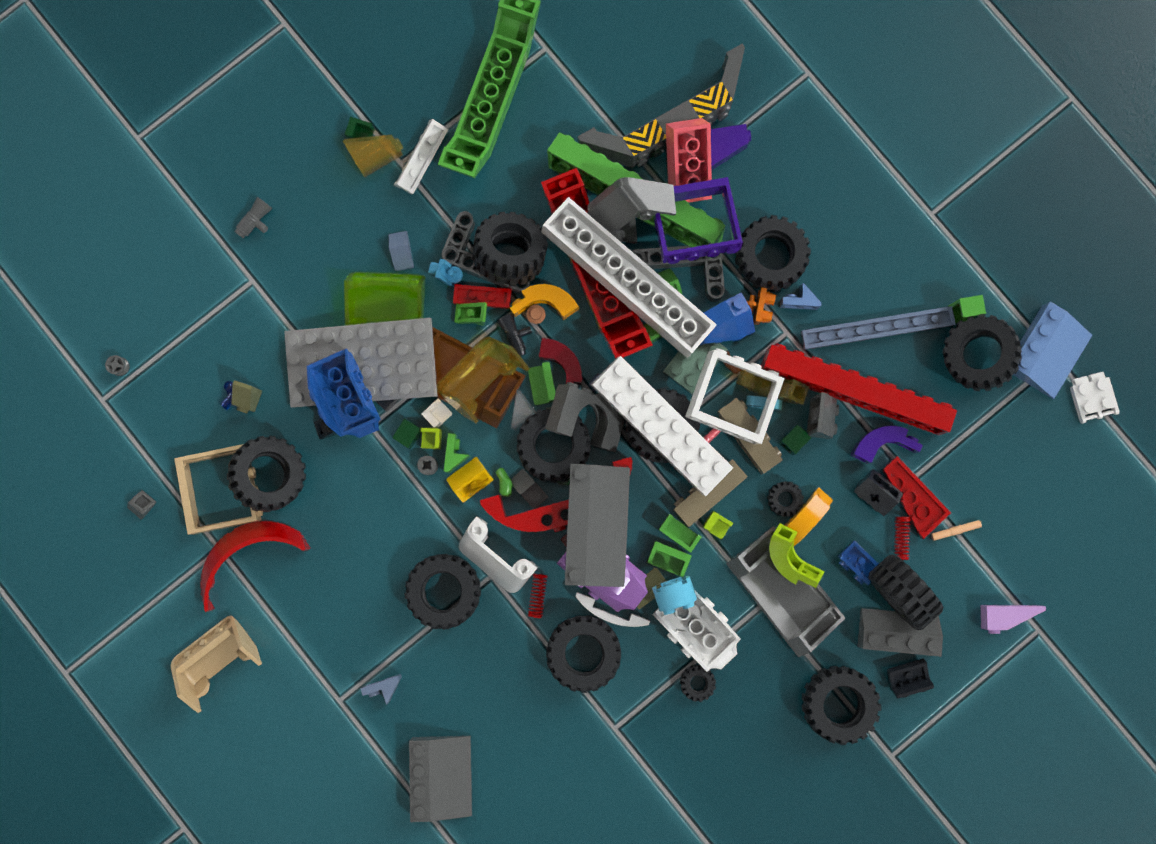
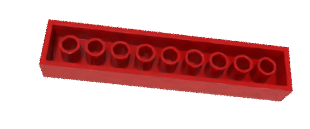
M778 343L771 345L765 352L761 369L778 372V376L784 378V381L818 393H827L840 401L936 435H942L951 431L957 410L953 409L951 404L933 402L934 399L931 397L916 396L914 391L908 389L899 390L892 383L886 382L882 384L875 377L867 376L865 378L860 376V373L855 370L849 369L846 371L841 369V366L838 364L830 363L829 365L823 363L821 358L814 356L812 358L804 356L805 353L798 350H793V352L786 350V346Z

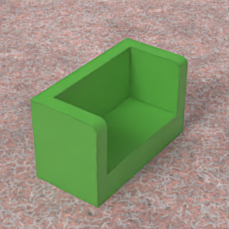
M983 295L960 298L948 305V307L952 306L955 323L961 320L965 322L968 320L967 317L973 316V318H978V315L986 314Z
M668 514L658 531L690 553L702 538V536L693 532L671 514Z
M654 541L646 563L684 577L692 555Z

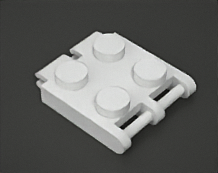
M1104 372L1072 380L1073 386L1070 387V391L1081 424L1086 423V420L1102 419L1106 415L1119 414L1110 378H1105ZM1111 408L1110 411L1102 412V410ZM1094 412H1095L1094 415H1090V416H1086V417H1085V415L1091 414V413H1094Z

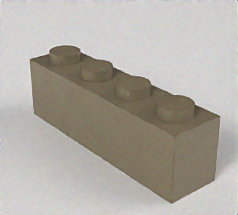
M737 398L716 412L721 420L754 433L759 423L753 415L750 416L748 414L746 404ZM765 433L762 444L756 445L734 437L761 475L782 461L780 450L770 444L769 441L771 439L767 433Z
M733 459L728 462L733 469L707 496L702 495L693 487L688 491L690 495L687 498L681 497L674 503L676 507L673 511L687 527H690L748 477Z

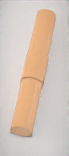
M980 520L958 525L932 533L931 538L935 541L981 528L982 524Z

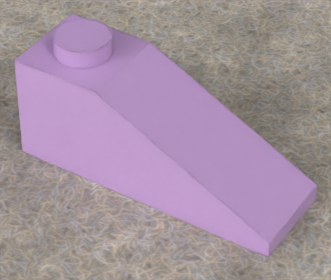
M981 605V629L988 630L990 634H1000V630H1009L1044 612L1046 606Z

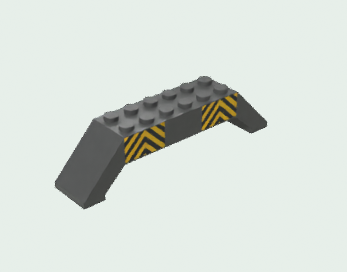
M743 43L726 52L722 64L724 73L721 82L624 137L598 132L595 128H592L578 136V143L587 145L596 153H602L612 162H618L631 168L635 166L641 167L648 162L649 158L653 156L656 158L664 153L663 150L667 149L666 123L703 118L710 125L716 120L722 121L728 116L734 99L745 49Z

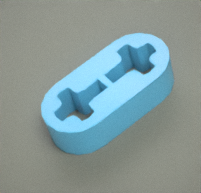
M748 395L746 406L763 409L767 398ZM777 399L774 411H782V400Z

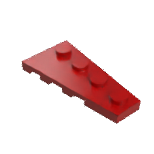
M898 456L882 469L887 480L903 493L900 502L921 539H924L951 514Z

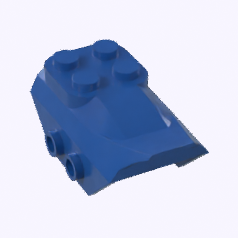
M347 348L306 366L309 396L315 402L320 418L324 420L329 428L340 437L348 434L358 438L379 430V421L381 419L371 400V392L365 387L362 373L353 355Z

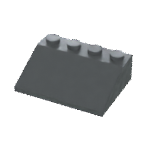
M471 735L412 737L409 740L410 822H432L472 816Z

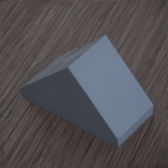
M408 231L389 234V250L395 271L414 268Z

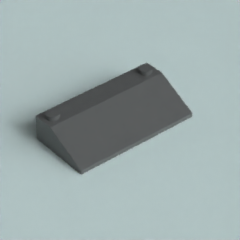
M571 464L565 585L625 587L630 468Z
M772 526L726 564L791 649L800 657L812 652L845 617L819 584L817 588H814L798 580L795 585L776 569L769 552L770 541L776 530Z

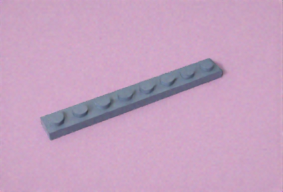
M950 306L802 330L801 336L804 350L950 327L956 324L953 309Z

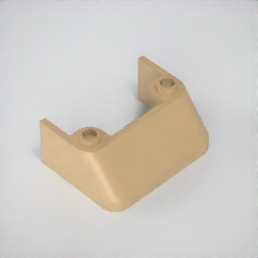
M233 616L224 618L176 655L171 662L177 697L197 713L201 712L199 698L206 695L209 691V679L239 656L243 661L251 659L258 666L262 664L257 646Z

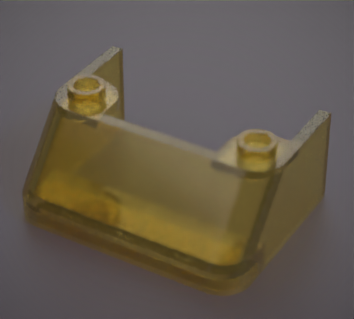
M485 337L438 382L437 392L462 416L477 423L479 420L473 415L478 406L475 399L500 374L509 376L515 373L517 367L526 371L530 368L512 346L494 338Z

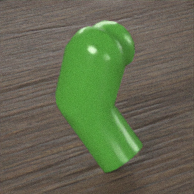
M499 468L495 472L500 480L499 492L502 496L509 497L512 494V481L504 468Z

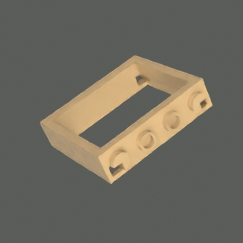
M242 445L174 458L188 535L262 521L263 511L257 512L251 508L252 516L200 527L189 464L233 455ZM250 464L248 469L249 480L259 490L258 486H255L254 478H256L255 468Z

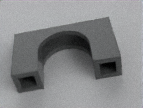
M567 382L566 385L558 384L545 429L572 437L579 412L586 405H590L596 415V425L590 445L602 450L616 452L625 418L600 394L593 395V391L586 388L580 390L577 384Z

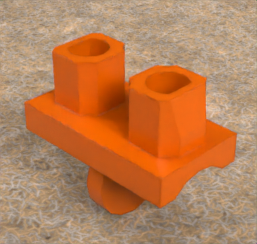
M761 287V290L758 291L757 301L755 302V295H750V299L747 301L752 314L753 309H755L753 318L755 325L771 322L773 312L763 310L764 304L773 306L776 298L775 294L767 292V288Z

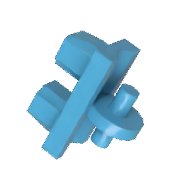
M440 259L439 263L431 262L428 271L429 274L435 275V278L448 287L453 288L454 283L460 282L463 277V272L460 268L453 266L444 259Z

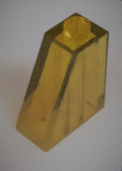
M392 135L343 140L364 177L403 155L401 142L398 138L394 139Z

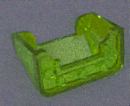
M350 273L344 280L345 326L366 324L367 322L378 323L423 318L426 277L415 274Z

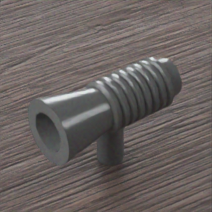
M257 197L250 211L237 224L235 232L242 238L249 236L255 227L265 233L268 227L260 219L273 208Z

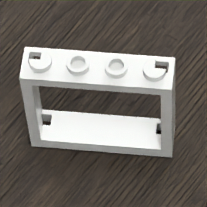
M716 348V350L709 351L685 417L752 444H762L784 378L778 376L779 373L776 371L761 369L762 366L759 364H748L739 356L731 357L726 355L727 352L722 349ZM717 360L772 382L755 433L699 411Z

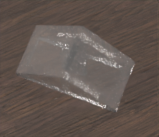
M520 390L516 391L511 424L512 430H517L526 422L530 415L533 416L536 412Z

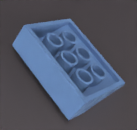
M1049 302L1043 305L1020 341L1022 359L1017 373L1013 375L1054 399L1092 337V334L1067 311L1056 304Z

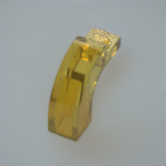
M741 369L736 384L748 388L751 392L768 397L772 382ZM784 379L777 399L787 403L804 405L809 386L796 380Z

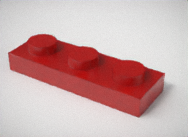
M455 284L453 304L485 302L487 307L510 309L512 289Z

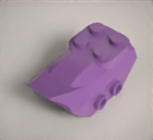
M566 553L557 563L564 570L566 568ZM627 554L625 587L585 586L590 590L588 593L595 600L602 599L617 612L622 609L634 610L648 593L645 585L647 575L628 561L630 557Z

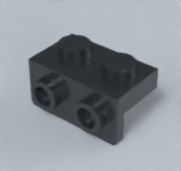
M924 658L887 669L890 689L898 699L934 688V684L929 677L927 662Z

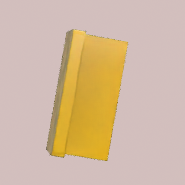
M475 457L446 480L454 493L464 503L494 479L480 460Z

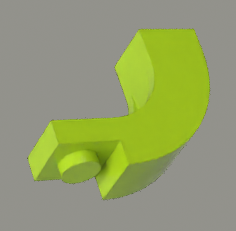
M779 524L772 535L769 545L770 557L774 566L787 580L795 585L800 580L817 588L825 571L806 563L796 554L794 540L798 532Z

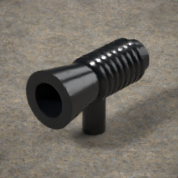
M513 313L498 319L496 322L506 335L505 338L508 345H510L512 354L516 358L527 354L526 345H524L525 343L521 337L532 333L530 326L517 330Z

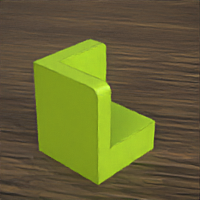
M421 428V448L441 450L442 430L438 428Z
M712 511L702 528L719 539H723L733 523Z

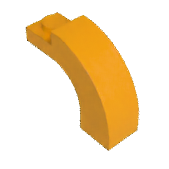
M538 284L523 289L521 293L524 298H518L510 307L514 317H517L535 304H548L558 312L563 320L579 310L578 304L571 295L563 289L549 284Z
M819 487L813 492L799 512L784 525L798 532L794 540V546L821 520L833 501Z

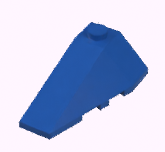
M742 293L704 312L717 325L699 346L731 340L739 341L755 333L751 308Z

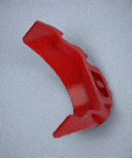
M257 521L241 525L231 533L224 535L210 551L202 569L200 589L204 611L209 612L215 609L209 599V590L215 584L214 576L217 570L229 556L247 545L263 541L283 542L293 545L302 551H308L311 548L302 533L282 523Z

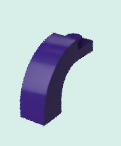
M884 426L872 430L861 437L854 446L850 456L869 464L872 463L878 449L885 443L896 444L913 453L920 452L923 445L918 443L919 440L915 437H906L908 432L906 428Z

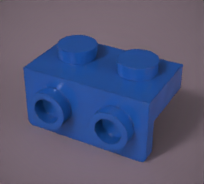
M853 540L837 556L841 560L839 564L846 571L851 569L855 573L853 577L861 585L863 583L869 585L871 583L868 578L869 572L879 563Z

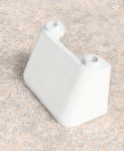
M476 517L459 542L460 551L510 593L519 591L539 566L533 561L526 559L517 561L513 567L508 565L484 544L488 539V528L486 526L488 523L481 517Z

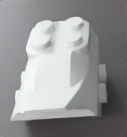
M695 591L697 600L694 601L695 606L688 609L679 607L675 609L676 612L664 615L663 611L660 612L659 608H657L653 615L670 632L667 636L674 643L679 642L683 646L681 651L688 658L692 656L706 672L711 668L722 669L737 655L736 646L741 639L726 623L728 621L727 617L721 611L717 613L713 609L715 605L707 597L703 599Z

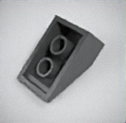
M821 392L810 399L807 434L810 437L831 439L837 433L835 416H838L839 405H836L837 399L827 393Z

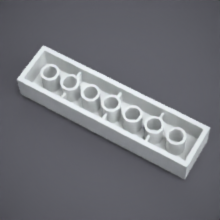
M618 356L591 384L702 495L707 496L733 469L621 356Z

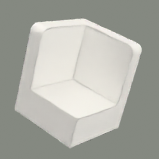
M439 398L421 413L434 428H439L452 416V412Z

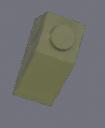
M234 380L232 405L237 406L236 410L248 414V411L255 412L262 390Z

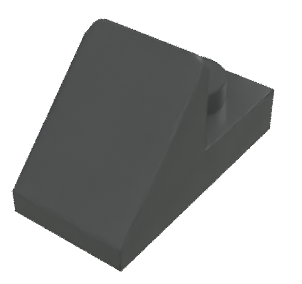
M524 469L511 479L512 486L533 509H536L548 498L545 492Z

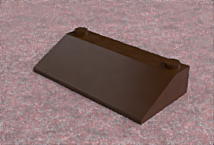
M432 327L437 396L435 397L497 429L526 375Z

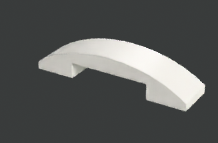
M579 592L576 593L577 599L587 610L605 621L628 627L646 626L650 623V620L633 613L630 614L629 620L593 607L594 598Z

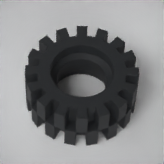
M786 481L772 486L767 496V504L770 506V510L780 516L796 514L804 503L802 502L804 499L802 490L796 484L794 485L792 482ZM784 491L789 492L792 496V503L787 507L780 505L778 501L779 494Z
M691 665L681 674L680 687L688 699L695 702H703V700H708V697L714 694L716 679L710 670L706 672L700 665ZM694 676H702L705 679V686L702 690L696 691L691 688L690 682Z

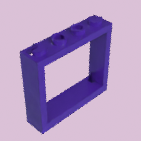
M728 177L674 186V196L676 202L722 194L732 240L668 251L660 213H657L653 218L663 263L675 264L680 260L688 259L693 261L703 256L715 257L720 253L727 252V254H733L741 250L743 241Z

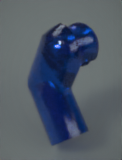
M227 381L224 384L227 397L220 403L226 410L232 406L233 382Z

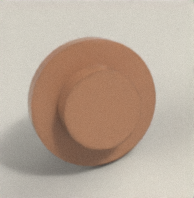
M533 305L527 310V319L531 323L540 324L544 321L546 313L543 307Z

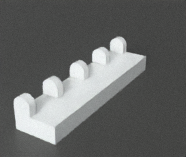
M434 119L429 120L424 133L420 136L418 144L412 151L394 186L405 190L409 194L414 193L448 131L446 127Z

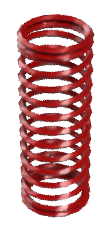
M895 517V520H898L895 523H900L895 524L897 526L895 530L900 531H895L897 534L894 536L901 538H895L898 541L894 543L902 545H894L899 547L894 550L902 552H894V554H899L897 556L902 560H909V557H904L909 556V554L903 553H909L905 549L910 548L903 546H909L906 543L910 541L902 539H910V537H905L910 534L901 532H910V530H904L910 527L900 525H910V523L904 522H910L911 519L910 517Z
M533 574V578L539 580L532 581L542 584L532 583L534 586H539L531 587L532 589L541 591L531 590V592L539 594L530 595L541 598L530 597V599L539 601L529 602L540 605L529 604V606L538 608L528 609L540 612L528 611L527 616L542 618L543 615L540 613H543L542 609L544 608L541 606H544L542 603L545 601L541 599H545L543 597L545 594L541 592H546V590H543L546 587L542 585H547L544 582H547L548 576Z

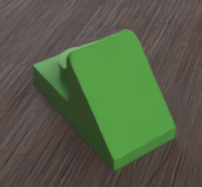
M487 303L456 304L454 323H474L484 326Z
M448 433L444 464L445 473L452 472L470 457V455L456 454V450L460 448V439H457L458 436L456 434Z

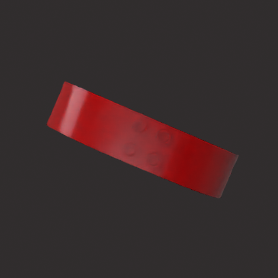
M629 457L612 462L611 465L614 467L630 468L631 474L633 461ZM500 495L480 500L481 506L489 515L503 525L515 530L542 532L554 529V532L565 530V525H568V520L561 518V512L568 510L569 499L509 517L506 515ZM545 515H551L553 518V522L549 526H545L542 522Z

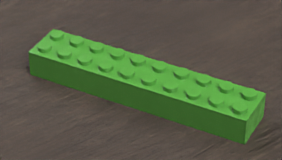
M560 132L547 150L548 166L550 169L563 174L577 168L584 187L598 196L620 178L642 179L636 172L624 169L618 162L613 163L602 153H596L587 145L579 144L571 136L563 135ZM686 200L675 202L676 215L660 214L664 233L690 248L720 243L722 241L726 225L720 219L708 216L702 209L690 206ZM653 216L649 220H642L655 227Z

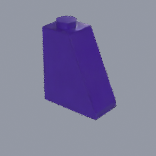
M746 124L711 129V171L747 148L749 141H751V131L747 130Z

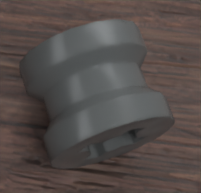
M113 355L106 360L105 367L109 373L123 376L128 373L130 364L125 358Z
M423 456L419 459L417 466L422 474L429 476L436 473L438 470L436 459L431 456Z

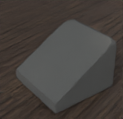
M141 490L128 502V509L142 520L157 502Z

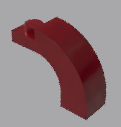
M542 338L539 359L559 364L566 373V384L570 382L581 385L582 372L575 354L558 341Z

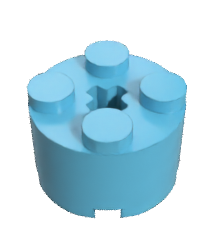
M686 576V580L679 577L660 583L661 587L658 589L656 586L652 587L659 611H663L664 615L676 612L675 609L679 607L688 609L695 606L694 601L697 600L690 576Z

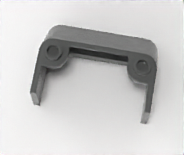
M631 177L620 178L587 205V213L620 242L636 244L635 217L641 220H649L657 213L676 215L674 186L672 184Z

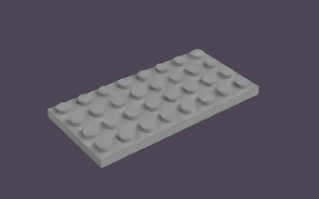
M431 318L284 331L290 407L316 406L309 396L306 366L346 348L353 355L362 373L363 383L371 392L372 401L437 396Z

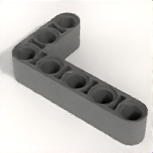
M467 211L460 212L443 248L442 258L453 266L460 268L462 272L493 283L488 280L487 276L484 277L480 273V270L476 268L474 263L471 267L464 266L466 260H473L472 253L465 251V248L473 232L475 222L471 213ZM465 218L471 220L468 225H462L461 221ZM460 235L463 237L460 243L454 242L456 236ZM449 253L456 254V257L453 260H448L446 258ZM528 280L524 288H519L517 286H509V284H504V286L499 285V282L494 281L493 283L506 289H512L513 292H516L518 294H522V290H525L527 287H530V282Z
M689 246L667 247V250H668V251H673V250L685 249V248H690V247H689ZM660 248L636 249L632 251L652 269L703 266L706 298L711 302H717L724 294L722 253L716 258L710 259L703 256L693 261L686 259L680 260L675 264L663 263ZM657 255L660 257V261L653 262L650 257ZM709 270H716L718 272V276H710ZM717 288L720 295H712L710 289Z

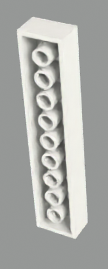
M569 197L543 224L541 232L685 357L688 358L717 325Z

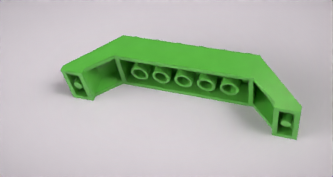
M540 0L499 1L493 34L455 134L447 146H444L438 166L475 178L490 158L530 53L541 4Z

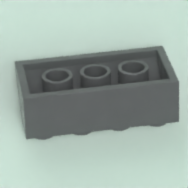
M860 609L859 648L942 657L943 634L939 616L923 630L917 631L896 611Z

